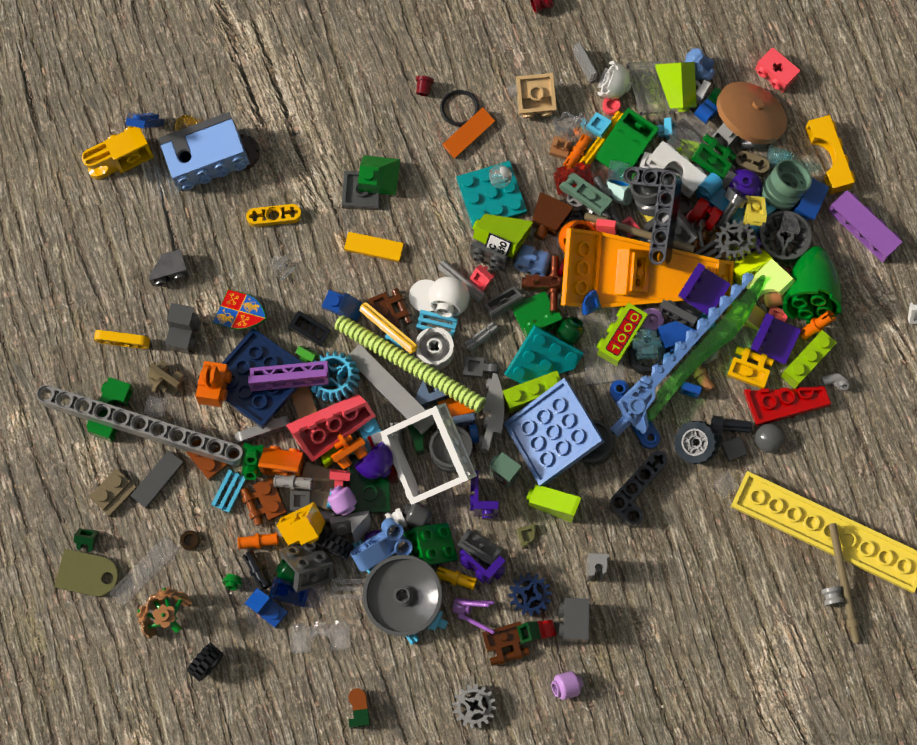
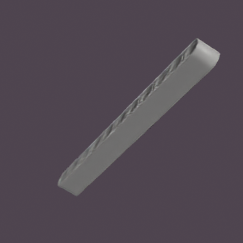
M43 385L37 390V398L47 408L229 465L236 466L243 461L242 448L237 444L49 385ZM45 393L52 394L49 399H42ZM70 399L68 405H61L62 400ZM82 405H89L88 410L80 411ZM106 410L108 414L105 417H99V412ZM120 416L127 417L124 423H118L117 419ZM139 422L146 423L142 429L135 428ZM157 428L164 429L161 435L154 434ZM175 434L183 435L180 441L173 440ZM196 439L202 441L201 445L198 447H194L191 445L192 442ZM214 445L221 447L217 453L211 452L210 449ZM233 451L239 452V456L235 459L229 457V454Z

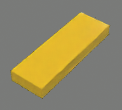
M348 231L344 251L400 263L404 243Z

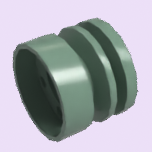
M790 159L781 160L763 182L762 195L771 206L780 210H791L810 188L812 178L809 171L799 162Z

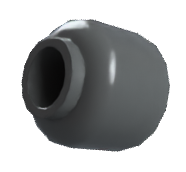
M421 502L412 505L407 503L402 512L405 515L406 524L414 528L429 525L433 516L431 508Z

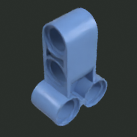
M385 519L381 524L382 532L355 547L350 552L359 571H366L395 553L398 555H409L411 553L412 543L403 535V527L396 519ZM392 526H396L393 532H389ZM401 542H405L402 548H398Z

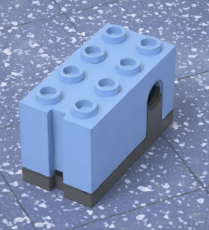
M230 112L158 138L172 179L180 191L190 190L197 184H206L213 178L225 177L229 172L245 169L247 165H250L237 126Z

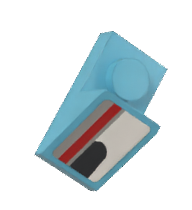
M375 417L358 429L369 453L372 451V448L382 442L381 429Z

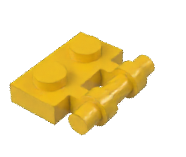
M737 346L735 353L742 357L741 359L733 357L727 377L764 389L770 370L763 367L764 364L772 366L774 359L767 357L763 353L752 352L750 348L745 347L744 349ZM747 359L757 361L758 365L747 362Z

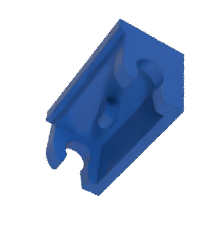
M812 178L810 188L791 212L799 214L806 222L809 219L815 220L829 190V186Z

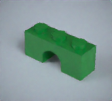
M109 377L107 382L103 383L101 388L102 395L100 400L98 399L97 401L113 406L120 404L127 407L134 388L131 384ZM102 410L98 416L105 417L108 411ZM89 420L87 422V431L90 435L113 442L117 429Z

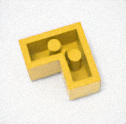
M315 502L281 517L276 526L288 545L292 543L303 545L307 542L308 544L314 543L319 539L326 521Z

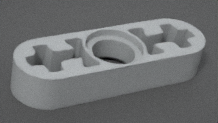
M283 416L271 420L264 429L256 425L237 432L235 438L238 445L288 429L286 425L290 423L289 417Z

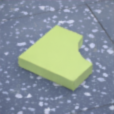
M771 259L754 275L753 280L746 288L757 299L769 292H777L783 295L795 280Z

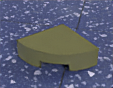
M535 524L516 529L521 549L527 547L533 541L536 533Z

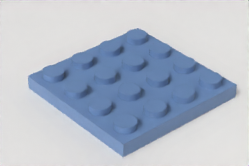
M566 378L560 380L503 423L539 486H545L605 442Z

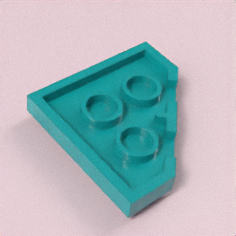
M534 325L504 374L520 384L554 371H558V374L574 370L584 352Z

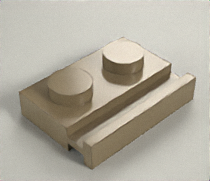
M116 468L89 498L111 517L137 487Z

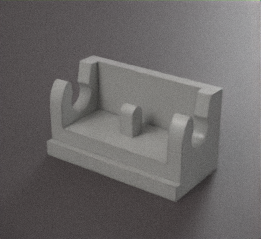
M589 553L586 559V581H592L595 571L596 573L600 571V579L604 577L607 571L609 554Z

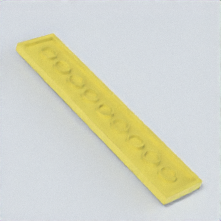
M749 471L746 472L730 506L731 508L833 556L835 554L828 524L836 523L845 562L911 593L915 592L917 588V550Z

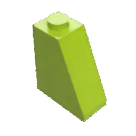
M695 62L655 64L670 109L678 108V112L689 111L690 107H697Z
M484 214L473 225V238L486 244L490 232L512 242L508 256L513 258L530 235L533 222Z
M536 484L534 489L530 488L526 499L529 500L528 506L572 523L581 497Z

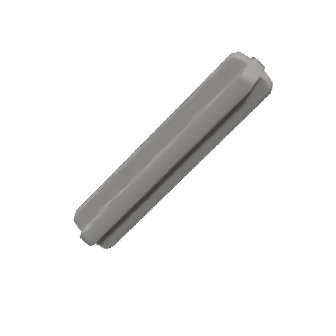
M443 260L438 265V269L447 277L456 278L464 282L469 289L470 296L477 302H481L484 299L485 293L446 260Z

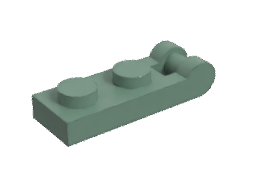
M573 172L568 175L566 182H562L559 185L561 191L566 194L568 193L599 216H602L613 203L610 197Z

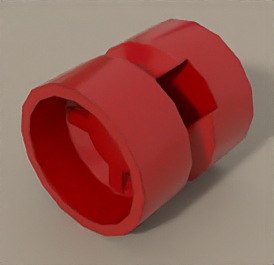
M701 197L688 218L692 221L696 220L697 223L703 219L706 223L704 229L710 232L723 211L716 206L711 207L710 202ZM706 212L711 215L709 219L704 217Z

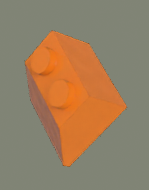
M270 446V448H264L258 467L263 475L275 476L278 474L291 476L295 474L301 477L305 456L303 453H300L301 450L290 448L289 451L281 450V447Z

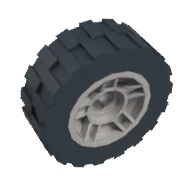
M689 421V423H684L677 430L674 441L675 451L679 454L680 458L684 459L683 461L690 462V464L707 463L718 453L720 438L717 430L711 424H707L704 421ZM695 439H699L700 444L698 446H695Z

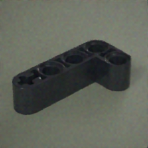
M662 451L652 453L610 500L609 508L611 512L628 527H637L643 519V512L633 502L666 466L668 459ZM661 459V463H658L653 469L651 466L654 461ZM643 471L647 472L650 478L644 480L640 477V473ZM634 486L637 492L630 494L627 491V487ZM621 500L624 507H615L613 501ZM628 514H637L638 521H631Z

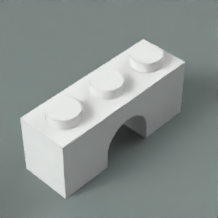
M664 141L661 142L646 161V164L651 168L675 169L682 178L681 192L688 198L694 194L698 186L707 177L701 168L695 167L686 156L680 155L671 144Z

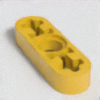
M296 204L252 208L246 214L247 221L252 227L296 223L302 216L301 210ZM291 210L295 211V217H291ZM272 211L279 213V217L276 220L269 218V214ZM282 211H284V213H285V218H284V219H283ZM253 214H257V221H253Z
M105 330L95 331L94 341L97 343L149 349L150 338L147 336Z

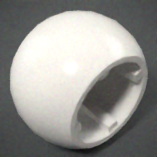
M441 277L429 289V304L442 317L458 316L465 311L469 304V289L464 282L456 278Z

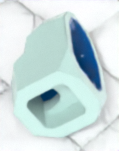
M606 179L605 187L609 189L612 200L618 204L630 205L633 200L630 184L615 179Z

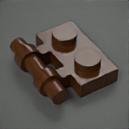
M398 288L391 291L393 294L391 298H388L386 292L368 299L369 304L398 329L401 328L399 323L401 319H404L406 325L413 323L410 309H407L404 303L405 298L403 294H400ZM397 304L400 312L396 314L392 307V305Z
M520 621L492 629L495 631L494 634L487 631L482 632L487 653L495 651L497 655L496 657L489 658L491 666L497 664L501 666L506 664L505 662L514 659L518 661L523 659L524 656L530 655L528 647L520 649L519 646L521 642L517 626L521 625ZM513 646V652L502 653V648Z

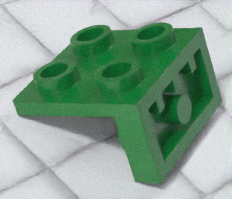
M541 292L525 299L523 303L512 308L525 339L534 325L549 331L558 327L562 321L559 312H550V300L546 292Z
M448 523L415 527L404 533V536L413 546L409 554L410 556L417 557L429 565L458 560Z

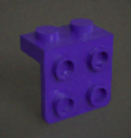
M475 470L477 476L471 479L470 492H474V495H470V511H474V517H482L483 520H493L494 517H498V501H478L479 470Z
M463 549L460 551V563L467 570H474L475 577L483 584L487 582L490 585L495 578L499 580L506 572V561L501 556L485 570Z

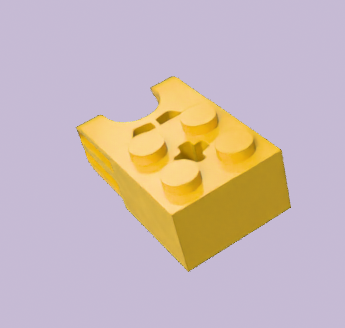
M133 126L126 128L124 132L118 135H111L104 142L85 150L82 154L83 163L88 167L91 177L96 180L103 179L117 171L121 174L154 158L141 129Z

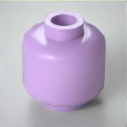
M339 485L330 490L331 495H329L327 500L335 514L344 516L356 509L357 500L349 487L342 488Z
M568 671L556 675L551 683V687L556 697H559L561 700H567L579 696L583 682L580 676H577L573 671Z

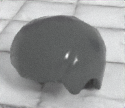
M773 423L762 425L755 433V443L765 453L778 451L785 441L784 432Z

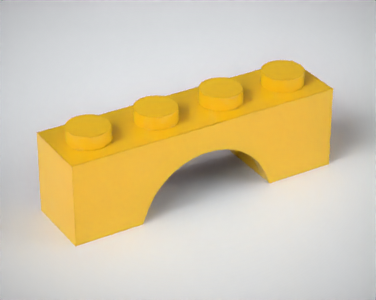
M830 115L809 120L805 129L811 145L823 147L832 158V167L823 178L825 184L829 186V195L851 189L855 183V175L853 171H850L847 154L843 152L842 139L837 136L835 121H832Z

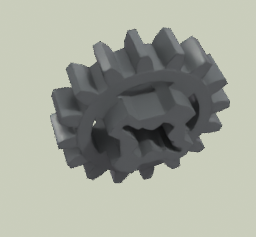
M733 220L731 225L729 222H726L727 227L720 226L721 233H715L718 238L714 239L717 245L715 248L721 257L726 256L728 261L732 257H734L735 261H738L740 256L744 260L746 253L752 254L750 248H756L753 243L757 242V238L754 236L756 233L754 229H751L750 224L745 225L743 220L739 224H737L736 220Z

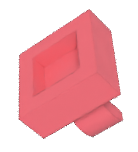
M479 265L469 280L481 291H485L494 279L495 273L490 274L487 271V266Z
M330 469L329 479L335 480L334 488L339 485L343 488V481H350V471Z

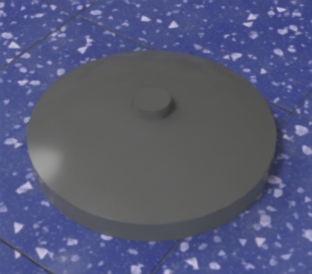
M396 555L378 563L367 576L363 588V605L367 616L377 628L395 636H411L427 629L437 618L443 603V588L438 574L428 563L410 555Z

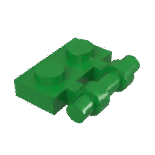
M706 134L702 140L708 144L706 145L703 142L699 144L691 159L709 173H715L721 179H724L732 166V163L727 158L734 161L737 155L732 152L731 148L719 143L716 137ZM715 148L717 151L721 153V155L715 152L713 149Z

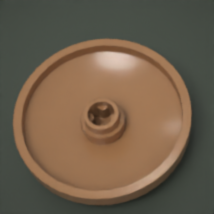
M733 82L726 85L717 98V110L724 124L734 134L746 141L755 144H771L776 142L787 128V116L782 105L771 93L760 86L748 82Z

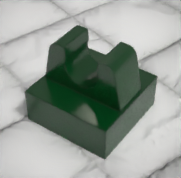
M79 528L74 535L73 543H76L77 550H81L83 544H86L88 552H91L98 539L99 531Z

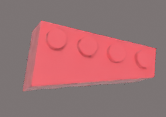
M357 394L291 422L286 427L305 455L313 462L339 442L337 437L339 434L345 438L376 416L368 403Z

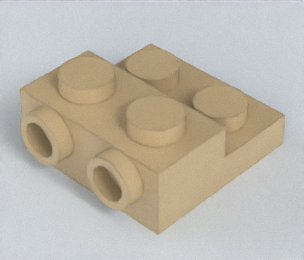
M553 73L516 76L519 116L523 115L524 119L534 118V114H541L542 117L553 116L552 113L557 110Z

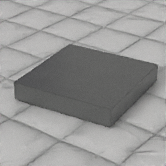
M344 171L342 208L379 210L381 194L360 192L358 190L359 172Z

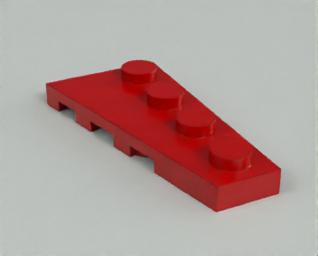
M824 386L799 387V389L780 388L777 390L766 388L752 391L751 389H744L743 391L756 427L831 405Z

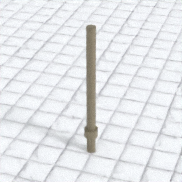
M587 212L584 216V220L596 223L597 219L610 220L607 216H597ZM616 221L617 230L651 240L652 232ZM660 235V242L662 243L666 237ZM674 239L673 247L691 253L694 252V245Z
M828 524L848 617L846 619L847 627H850L853 643L861 642L858 630L859 620L855 616L837 524Z

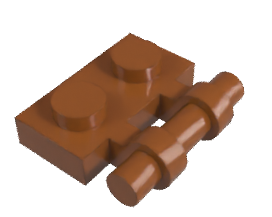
M271 477L253 484L256 491L250 494L248 487L240 490L243 496L242 501L247 505L250 512L248 515L254 521L255 526L263 523L261 516L265 514L268 521L287 514ZM259 499L263 508L257 509L254 500Z

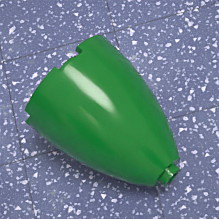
M813 246L796 262L790 273L795 282L784 293L783 298L784 313L791 319L806 320V324H809L811 319L818 318L827 310H831L835 314L834 316H837L842 311L841 283L835 264L825 249L820 246Z

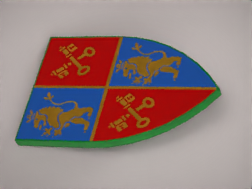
M228 289L213 320V324L235 330H245L258 326L266 321L267 317L264 308L254 297Z

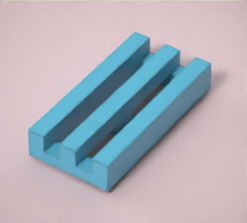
M420 310L416 329L423 331L427 328H433L421 325L422 322L451 329V332H447L453 338L458 318L442 317L437 313ZM425 316V317H429V318H434V319H438V320L450 322V323H453V325H452V324L443 323V322H439V321H435V320H431V319H427V318H423V317Z
M229 469L211 505L230 514L247 479ZM231 476H233V479H232V481H231V483H230V485H229V487H228V489H227V491H226V493H225V495H224V497H223L221 503L218 504V502H219V500H220V498H221V496H222V494H223V492H224V490H225V488H226V486H227V484H228V482H229ZM238 479L241 480L240 483H239V485H238V487L236 488V490H235V492H234V494H233V496H232V498H231V500H230L228 506H227V507H224V505H225V503H226V501H227L229 495L231 494V492H232V490H233V488H234V486H235L237 480H238Z

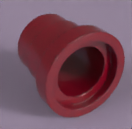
M416 76V94L430 96L434 79L428 76Z

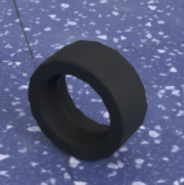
M642 337L632 344L628 354L631 368L637 373L651 375L652 366L645 367L638 363L636 359L637 350L644 345L654 347L658 352V361L654 365L663 364V355L666 354V350L659 340L652 337Z

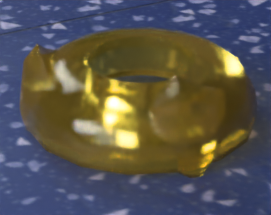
M183 115L175 122V132L181 130V126L184 123L192 126L198 122L190 115Z

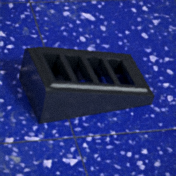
M298 310L287 327L292 332L320 347L331 332L330 329ZM300 319L303 320L300 327H297L296 324L298 323V321ZM306 323H308L310 325L305 332L302 329L304 328ZM313 326L317 328L313 335L309 334ZM321 330L323 331V334L318 340L316 339V336Z

